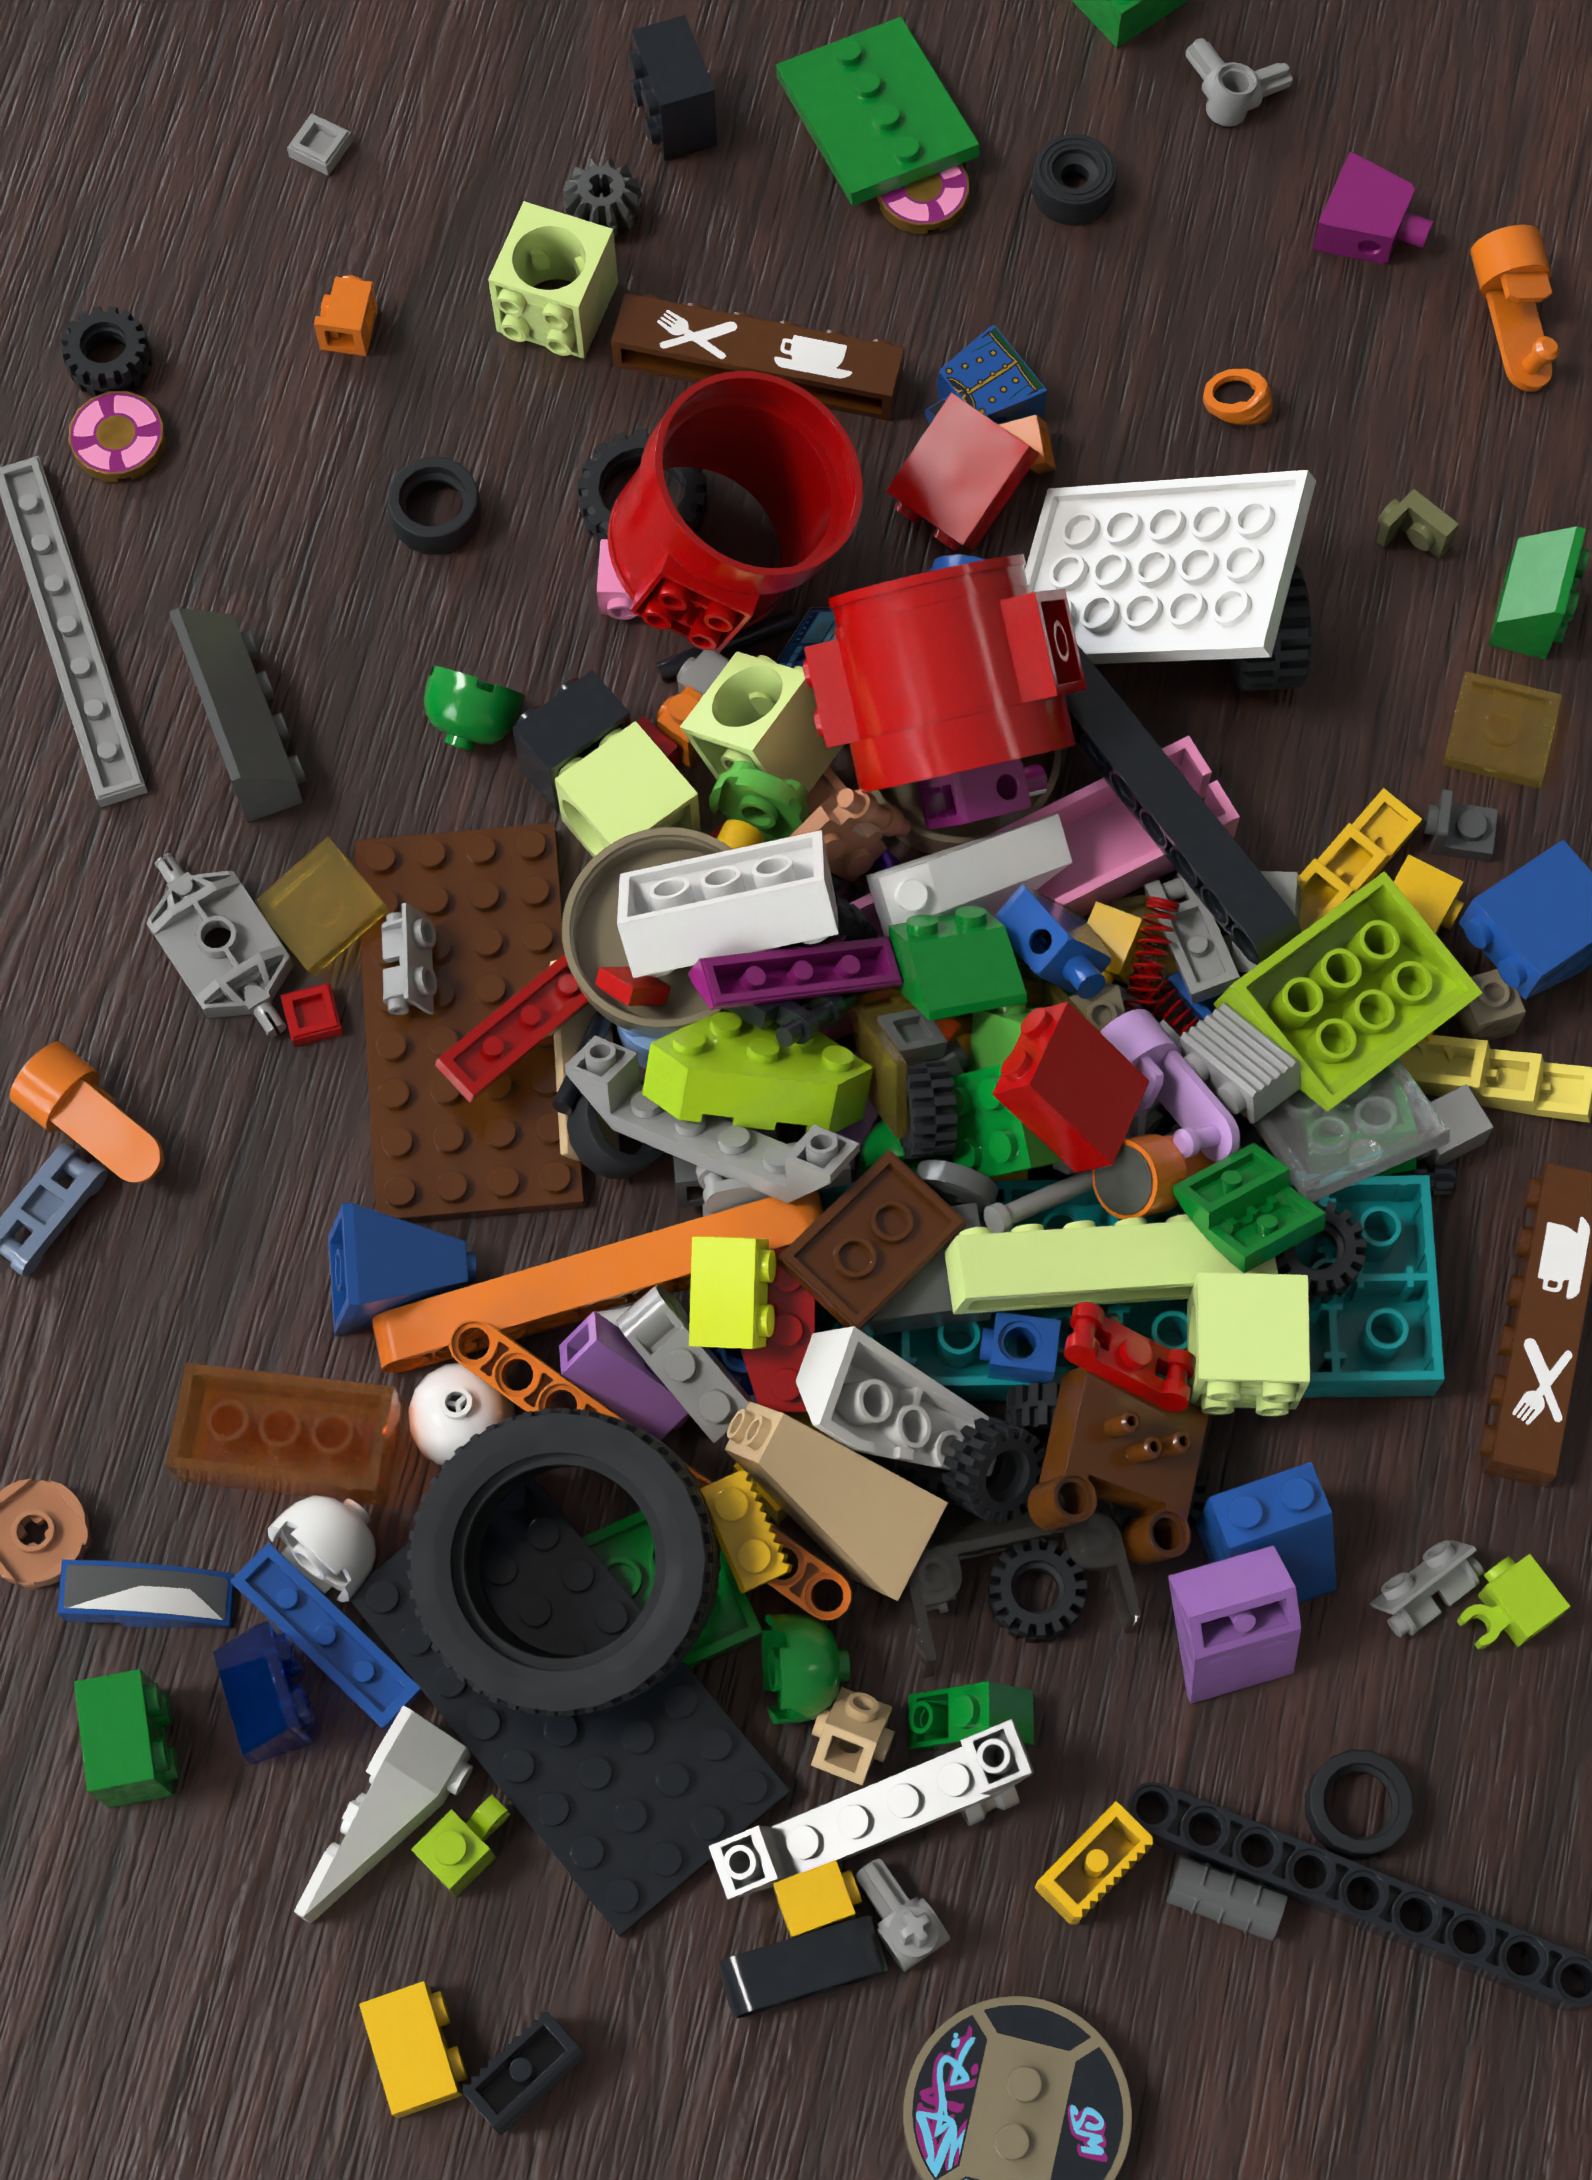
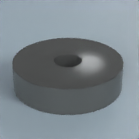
M925 1160L917 1165L915 1172L950 1206L977 1203L978 1215L984 1216V1209L996 1202L999 1192L998 1186L990 1178L971 1168L947 1161Z

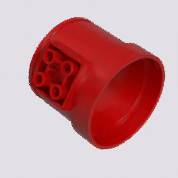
M754 371L725 372L705 378L684 391L673 402L651 433L644 448L641 465L617 497L609 518V555L619 582L633 600L630 612L642 617L648 625L654 628L668 629L688 638V641L699 649L714 650L718 653L724 649L739 631L760 622L790 589L811 579L828 563L847 541L856 525L862 504L863 484L858 457L848 434L832 412L816 397L796 384L770 374ZM677 467L702 468L724 475L745 488L761 504L773 523L780 544L781 568H764L744 564L717 552L707 545L690 529L678 513L668 492L663 470Z
M1024 554L1003 556L929 571L849 591L828 599L829 608L833 610L837 628L835 629L836 640L804 647L806 658L803 661V672L808 686L814 690L817 709L814 712V721L817 732L821 738H824L826 748L849 744L858 786L862 793L1076 745L1065 694L1087 690L1066 590L1056 589L1032 592L1031 585H1028L1024 566H1026Z

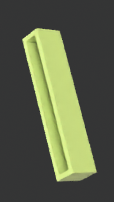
M1187 1214L1171 1217L1165 1223L1147 1224L1145 1218L1133 1217L1120 1220L1115 1223V1226L1096 1227L1095 1222L1083 1220L1066 1224L1063 1229L1044 1230L1041 1224H1025L1013 1228L1011 1232L992 1233L988 1227H974L961 1231L944 1252L953 1314L1072 1307L1080 1302H1092L1102 1305L1189 1299L1198 1272L1243 1273L1205 1238ZM1275 1257L1246 1273L1278 1274Z

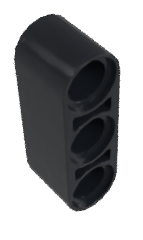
M873 1916L860 1917L747 1951L717 1963L733 2019L751 2016L875 1978L889 1971Z

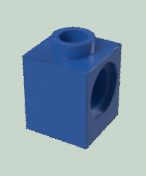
M996 1312L994 1328L983 1327L979 1360L989 1361L987 1378L1022 1383L1039 1382L1041 1384H1048V1382H1053L1061 1320ZM1012 1339H1022L1031 1345L1033 1353L1026 1358H1014L1007 1353L1004 1345Z

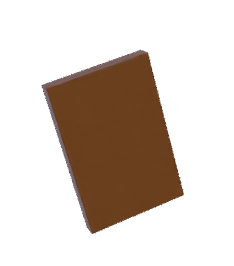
M888 1150L778 1256L776 1263L845 1328L854 1326L861 1331L966 1227L967 1221L894 1153Z

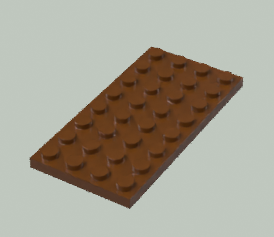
M555 822L355 840L375 1210L410 1223H424L585 1208L581 1161L575 1162L560 1154L558 1111L552 1107L557 1094L554 1034L471 1103L435 1066L437 1059L546 970L550 966V961L558 960L565 954L562 943L563 916ZM402 903L409 904L430 918L435 929L436 942L434 947H432V964L437 979V991L433 995L434 1014L431 1015L414 1005L409 1006L408 1013L394 1015L388 1012V1006L383 1003V969L400 966V960L391 963L383 960L381 925L386 922L388 914L394 912L402 913Z

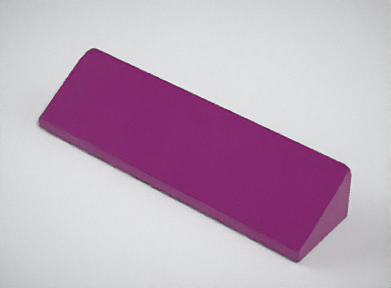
M889 936L700 958L689 971L692 984L710 1010L901 987L903 984Z

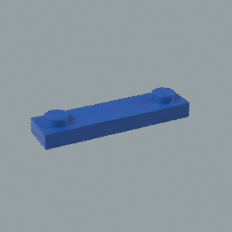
M269 1542L230 1580L232 1585L384 1731L393 1724L403 1706L408 1708L423 1693L420 1687Z

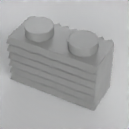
M1222 1003L1219 1009H1214L1212 1015L1207 1014L1204 1021L1199 1020L1196 1026H1191L1190 1030L1183 1032L1180 1037L1181 1055L1207 1087L1211 1088L1214 1094H1217L1219 1101L1230 1113L1236 1115L1240 1112L1244 1118H1248L1251 1124L1256 1123L1301 1088L1300 1061L1227 1003Z

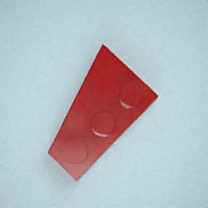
M769 1249V1250H774V1251H775L776 1262H777L778 1256H779L785 1249ZM776 1263L774 1281L772 1283L768 1282L767 1304L773 1305L775 1313L773 1334L771 1337H766V1347L755 1349L740 1348L759 1405L779 1412H807L796 1384V1378L813 1333H817V1300Z

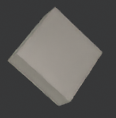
M311 113L287 147L290 158L329 176L353 140L350 131Z

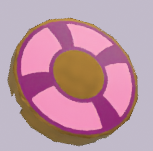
M960 164L877 196L880 210L885 219L898 229L913 234H928V230H935L937 228H940V231L947 229L963 216L968 204V174L963 165Z
M109 391L92 397L76 411L69 425L68 442L78 466L89 476L104 482H119L118 479H125L127 477H131L133 480L144 476L158 463L165 450V427L157 408L145 397L128 391Z

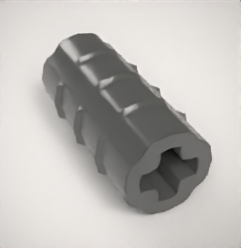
M1181 1855L1167 1893L1166 1902L1190 1911L1191 1915L1196 1913L1213 1919L1218 1924L1223 1923L1240 1929L1244 1934L1251 1933L1273 1941L1283 1916L1288 1896L1286 1893L1267 1887L1260 1882L1256 1883L1237 1876L1235 1872L1229 1873L1210 1866L1209 1862L1202 1863Z

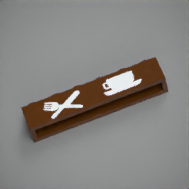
M624 293L611 339L613 366L617 368L693 383L725 372L754 371L766 373L790 381L805 389L828 409L887 421L892 419L903 375L904 347L895 346L886 340L875 339L870 341L849 337L835 330L823 332L803 328L789 321L777 323L756 319L743 312L731 314L715 311L697 303L679 304L661 300L659 297L650 294L638 296Z
M1546 1163L1538 1178L1530 1177L1527 1184L1523 1207L1531 1209L1528 1227H1520L1514 1256L1522 1258L1519 1276L1512 1274L1505 1301L1506 1305L1513 1307L1510 1325H1502L1496 1349L1497 1355L1504 1356L1501 1375L1493 1374L1487 1397V1404L1495 1406L1492 1425L1484 1424L1478 1446V1455L1486 1456L1484 1474L1544 1488L1557 1475L1592 1277V1173L1552 1163Z

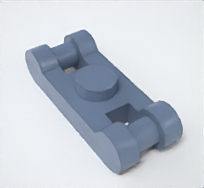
M67 1142L62 1143L56 1148L0 1217V1256L2 1255L11 1261V1269L23 1277L29 1276L36 1270L45 1251L87 1199L102 1188L107 1180L108 1171L96 1162H91L90 1164L80 1158V1151ZM68 1174L75 1181L66 1190L57 1182L62 1176ZM21 1226L32 1232L24 1244L14 1239Z

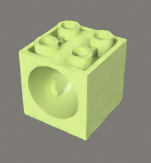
M523 201L488 279L497 332L502 333L513 341L524 342L526 340L545 346L551 352L561 356L573 355L585 359L618 284L613 229ZM553 279L572 282L565 287L554 290L534 288L535 285Z
M736 651L680 726L716 780L722 773L729 771L734 762L747 761L755 765L760 771L774 775L782 780L792 779L800 782L806 787L808 793L843 747V745L826 748L824 738L819 736L814 721V712L817 709L814 690L808 686L805 680L803 667L795 666L790 668L777 664L774 660L764 655L754 657Z
M636 721L624 730L618 728L608 733L596 750L584 758L577 757L569 761L560 770L558 777L555 778L561 819L593 858L613 842L643 830L674 827L701 832L698 793Z
M1197 1273L1187 1301V1351L1191 1352L1196 1358L1194 1376L1188 1380V1386L1191 1389L1189 1403L1201 1407L1203 1413L1210 1415L1230 1414L1234 1412V1408H1256L1258 1415L1283 1416L1289 1413V1409L1297 1408L1310 1383L1308 1275Z

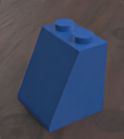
M1564 840L1475 897L1459 921V925L1464 929L1470 943L1486 954L1498 968L1503 981L1515 988L1525 1000L1592 967V871Z
M1312 1462L1208 1498L1196 1528L1210 1564L1274 1545L1296 1586L1298 1604L1336 1590L1333 1516Z

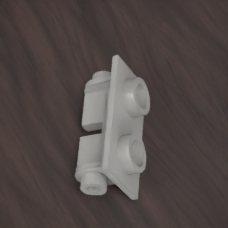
M402 903V913L394 912L388 914L386 922L381 925L383 960L387 963L400 960V966L383 969V1003L388 1006L390 1014H406L409 1012V1006L414 1005L431 1015L434 1014L433 995L437 991V979L432 964V947H434L436 942L435 929L430 918L409 904Z
M1446 1540L1435 1544L1424 1553L1422 1557L1424 1561L1409 1573H1400L1385 1582L1381 1587L1382 1594L1369 1604L1372 1608L1393 1615L1387 1620V1623L1398 1637L1401 1638L1406 1633L1414 1635L1442 1613L1431 1597L1434 1593L1437 1592L1445 1605L1451 1606L1480 1583L1478 1577L1484 1574V1570L1480 1563L1470 1556L1477 1551L1476 1548L1454 1540Z

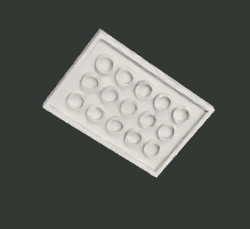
M1309 470L1049 488L1025 568L1027 583L1031 585L1032 592L1056 589L1066 590L1077 644L1093 664L1271 657L1316 480Z

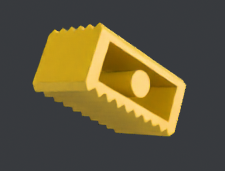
M743 1470L700 1488L712 1517L715 1535L741 1593L750 1591L791 1572L793 1566L786 1562L788 1554L781 1552L784 1544L777 1542L779 1534L772 1532L775 1524L768 1522L771 1514L763 1512L766 1504L759 1502L762 1494L755 1492L757 1484L750 1482L753 1474Z
M1115 1801L1037 1881L1034 1888L1070 1925H1078L1081 1918L1086 1917L1089 1910L1093 1909L1096 1903L1102 1900L1105 1893H1109L1113 1885H1117L1120 1878L1124 1877L1128 1870L1132 1869L1135 1863L1140 1861L1144 1854L1148 1853L1153 1845V1837Z

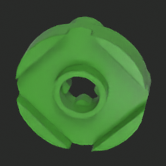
M736 761L732 764L729 771L722 773L718 777L709 797V806L714 815L720 809L728 820H741L751 824L763 834L765 842L788 838L811 815L810 807L805 801L808 796V790L804 785L796 780H782L774 775L760 771L755 765L747 761Z

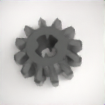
M610 157L604 166H597L591 158L588 170L574 167L572 180L565 181L563 188L565 202L563 206L566 215L612 228L614 239L617 235V228L631 232L633 218L640 217L642 211L640 199L642 194L641 185L638 179L632 178V172L629 170L628 165L615 169V163Z

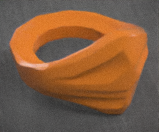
M1228 369L1216 374L1205 385L1203 403L1207 411L1225 422L1236 425H1257L1268 421L1272 414L1273 397L1271 388L1266 379L1255 371L1249 369ZM1230 381L1248 383L1255 390L1254 395L1247 402L1240 401L1234 404L1219 402L1214 398L1218 387Z

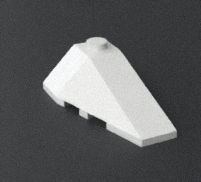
M1056 813L866 875L884 937L889 936V925L906 923L909 917L915 915L940 917L955 914V911L961 907L978 906L995 916L1021 884L1036 890L1073 863L1059 814Z
M403 1706L366 1770L371 1775L369 1779L371 1786L367 1794L361 1793L356 1800H352L342 1817L344 1820L340 1832L345 1834L341 1845L333 1842L326 1849L294 1912L305 1921L312 1923L441 1807L450 1792L457 1796L465 1786L473 1769V1766L467 1763L471 1757L467 1747L411 1709Z

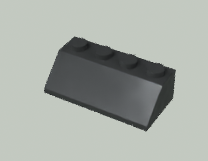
M183 608L169 611L247 823L302 804L303 800L298 785L307 781L297 754L287 757L282 743L290 741L291 738L281 712L271 715L267 701L275 699L266 671L255 673L251 660L260 656L250 629L240 632L233 614Z

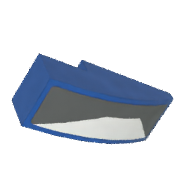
M62 1559L57 1614L66 1622L121 1623L124 1627L231 1629L234 1586L230 1580L235 1575L234 1573L170 1565Z

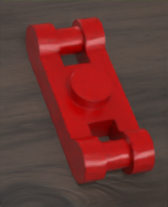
M1080 1302L1073 1307L1070 1325L1074 1332L1067 1337L1064 1349V1356L1068 1361L1162 1409L1172 1412L1187 1409L1191 1394L1187 1380L1194 1376L1196 1358L1191 1352L1184 1349L1170 1350L1105 1317V1311L1102 1307L1092 1302ZM1155 1372L1165 1376V1380L1156 1376Z

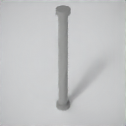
M1176 1124L1172 1127L1170 1133L1163 1136L1174 1135L1177 1130L1182 1128L1179 1124ZM1092 1169L1076 1173L1005 1205L997 1202L987 1206L984 1209L986 1226L991 1229L992 1233L1010 1232L1013 1224L1093 1190Z

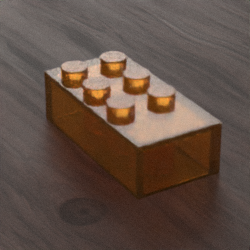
M185 1363L165 1467L180 1482L312 1497L314 1495L329 1496L339 1501L351 1499L356 1503L387 1506L405 1402L393 1386Z

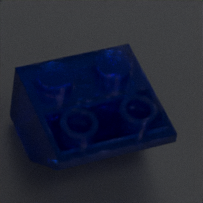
M265 1621L253 1626L213 1652L242 1756L251 1765L314 1744L309 1728L318 1726V1721L309 1694L305 1695L301 1684H296L294 1677L303 1674L296 1647L294 1643L290 1644L286 1632L278 1634L270 1622Z

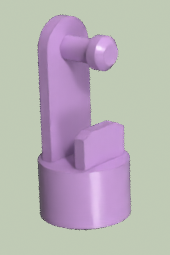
M1136 1009L1126 1012L1115 1018L1100 1031L1150 1081L1136 1113L1151 1108L1157 1098L1181 1126L1182 1129L1177 1130L1174 1134L1173 1143L1179 1149L1183 1158L1195 1156L1201 1150L1210 1160L1220 1161L1237 1152L1240 1144V1133L1235 1119L1181 1056L1180 1047L1149 1011Z

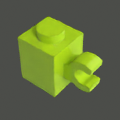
M1530 1554L1517 1563L1508 1556L1484 1574L1489 1583L1478 1594V1597L1485 1605L1476 1604L1468 1607L1459 1616L1457 1623L1463 1626L1471 1619H1480L1485 1623L1487 1633L1474 1644L1477 1649H1484L1490 1646L1503 1630L1519 1648L1559 1619L1571 1606Z
M493 1795L488 1797L478 1807L467 1823L451 1809L411 1850L444 1886L457 1897L496 1858L484 1841L508 1819L510 1814Z

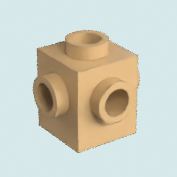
M841 1687L833 1707L817 1716L812 1735L820 1739L811 1766L863 1785L874 1759L884 1763L890 1749L895 1731L886 1728L893 1707L877 1701L866 1693L854 1692Z

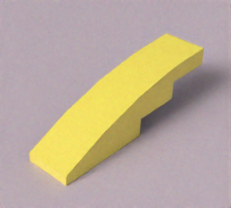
M1432 1035L1429 1041L1421 1040L1395 1060L1403 1088L1442 1097L1467 1084L1480 1106L1590 1123L1592 1114V1067L1544 1062L1542 1054L1490 1049L1488 1040Z

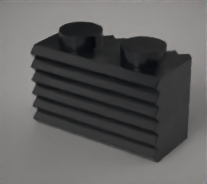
M540 2012V2020H532L531 2028H523V2036H515L514 2044H506V2052H497V2060H489L488 2068H480V2076H472L471 2084H463L462 2093L493 2129L500 2135H503L582 2061L586 2055L549 2012Z

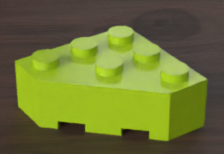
M726 1010L715 1013L712 1016H707L650 1043L642 1095L681 1121L701 1123L702 1114L733 1117V1126L775 1131L776 1122L806 1125V1133L813 1125L835 1133L863 1119L873 1067L854 1055L849 1049L840 1046L821 1032H818L816 1037L805 1044L794 1043L789 1047H784L779 1044L776 1038V1031L782 1025L775 1022L762 1030L757 1026L746 1023L738 1015Z

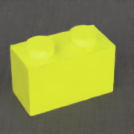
M692 1237L689 1346L741 1349L766 1347V1337L772 1336L775 1324L773 1305L767 1304L768 1282L772 1283L776 1274V1255L774 1250H769V1238Z

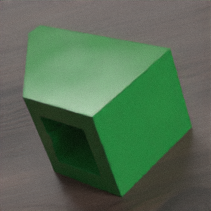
M987 1681L908 1695L909 1749L953 1751L962 1747L960 1740L1010 1719L1015 1721L1023 1745H1034L1032 1689Z

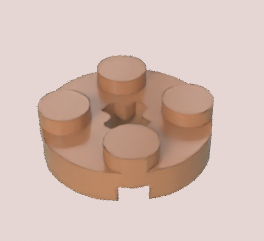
M33 1479L14 1482L0 1491V1576L8 1582L21 1585L30 1590L59 1582L62 1559L83 1560L84 1554L90 1549L92 1534L89 1529L88 1514L81 1501L61 1483L44 1480L34 1481ZM30 1521H33L38 1526L45 1522L48 1523L49 1528L44 1533L46 1539L39 1545L34 1542L24 1545L22 1542L28 1535L24 1526Z

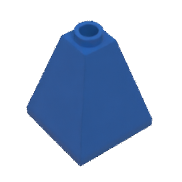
M342 1203L328 1235L334 1336H345L373 1326L371 1320L379 1313L464 1288L467 1283H474L476 1280L475 1253L466 1252L465 1241L354 1203Z

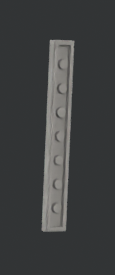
M35 456L0 467V496L97 802L101 808L148 793L40 457Z

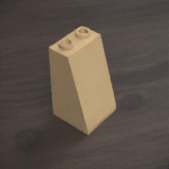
M749 1401L746 1409L739 1410L732 1419L727 1431L729 1441L724 1450L746 1472L753 1474L752 1478L851 1579L898 1601L948 1502L790 1416Z

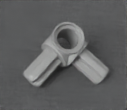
M1203 38L1195 40L1186 49V58L1204 80L1201 90L1208 98L1206 112L1209 118L1222 126L1231 127L1242 123L1249 110L1260 106L1263 97L1289 88L1293 83L1291 68L1287 63H1275L1257 71H1253L1241 63H1224L1212 45Z
M873 1860L855 1875L856 1881L883 1919L878 1923V1929H876L880 1939L904 1972L951 1940L943 1924L925 1899L915 1897L910 1900L883 1860Z

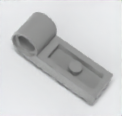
M657 1284L616 1320L617 1325L647 1365L710 1440L715 1443L727 1433L736 1413L741 1409H746L749 1401L755 1402L708 1347L689 1346V1324L687 1323L689 1318L687 1313L666 1288Z

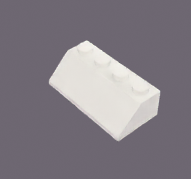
M822 830L620 874L617 926L633 978L645 975L652 977L664 976L675 969L695 965L700 958L775 950L777 947L800 942L815 944L825 940L828 936L839 934L837 904Z

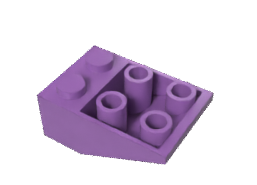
M1274 1545L1168 1576L1186 1692L1190 1704L1294 1674L1301 1634L1296 1586Z

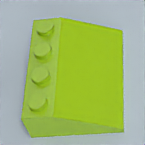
M1384 871L1231 984L1213 1004L1219 1009L1222 1003H1227L1300 1061V1090L1325 1111L1329 1112L1478 998L1483 992Z

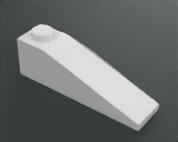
M854 1326L813 1333L796 1378L797 1387L812 1425L856 1452L951 1470V1468L943 1465L945 1455L953 1457L956 1452L955 1449L949 1447L953 1438L962 1442L964 1436L960 1430L964 1426L968 1425L975 1428L974 1420L981 1417L989 1420V1417ZM996 1458L991 1463L986 1477L991 1476Z

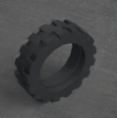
M648 429L634 430L635 434L625 436L624 432L612 436L611 442L608 444L600 443L594 449L592 459L587 457L583 463L582 477L578 479L581 517L584 518V526L590 536L593 534L596 536L598 545H600L601 539H608V524L611 514L603 501L604 490L610 480L619 473L641 465L644 448L651 435L648 434ZM677 467L664 470L676 478L683 490L682 500L677 507L678 513L693 532H699L704 523L703 514L707 513L708 507L705 473L702 472V468Z

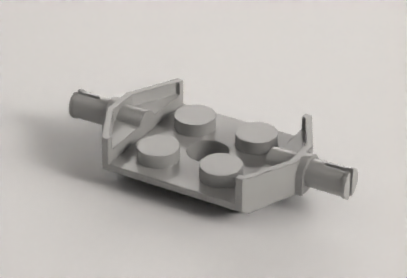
M167 853L164 856L168 865L173 870L171 872L162 857L158 858L155 866L167 881L168 890L148 918L147 925L153 937L155 936L201 1006L206 1018L255 1015L268 1038H273L277 1034L269 1021L270 1018L281 1034L287 1025L273 1007L272 1000L294 965L290 955L234 871L190 875L189 872L185 873L173 853ZM215 928H225L231 932V937L223 947L211 948L204 944L207 933Z

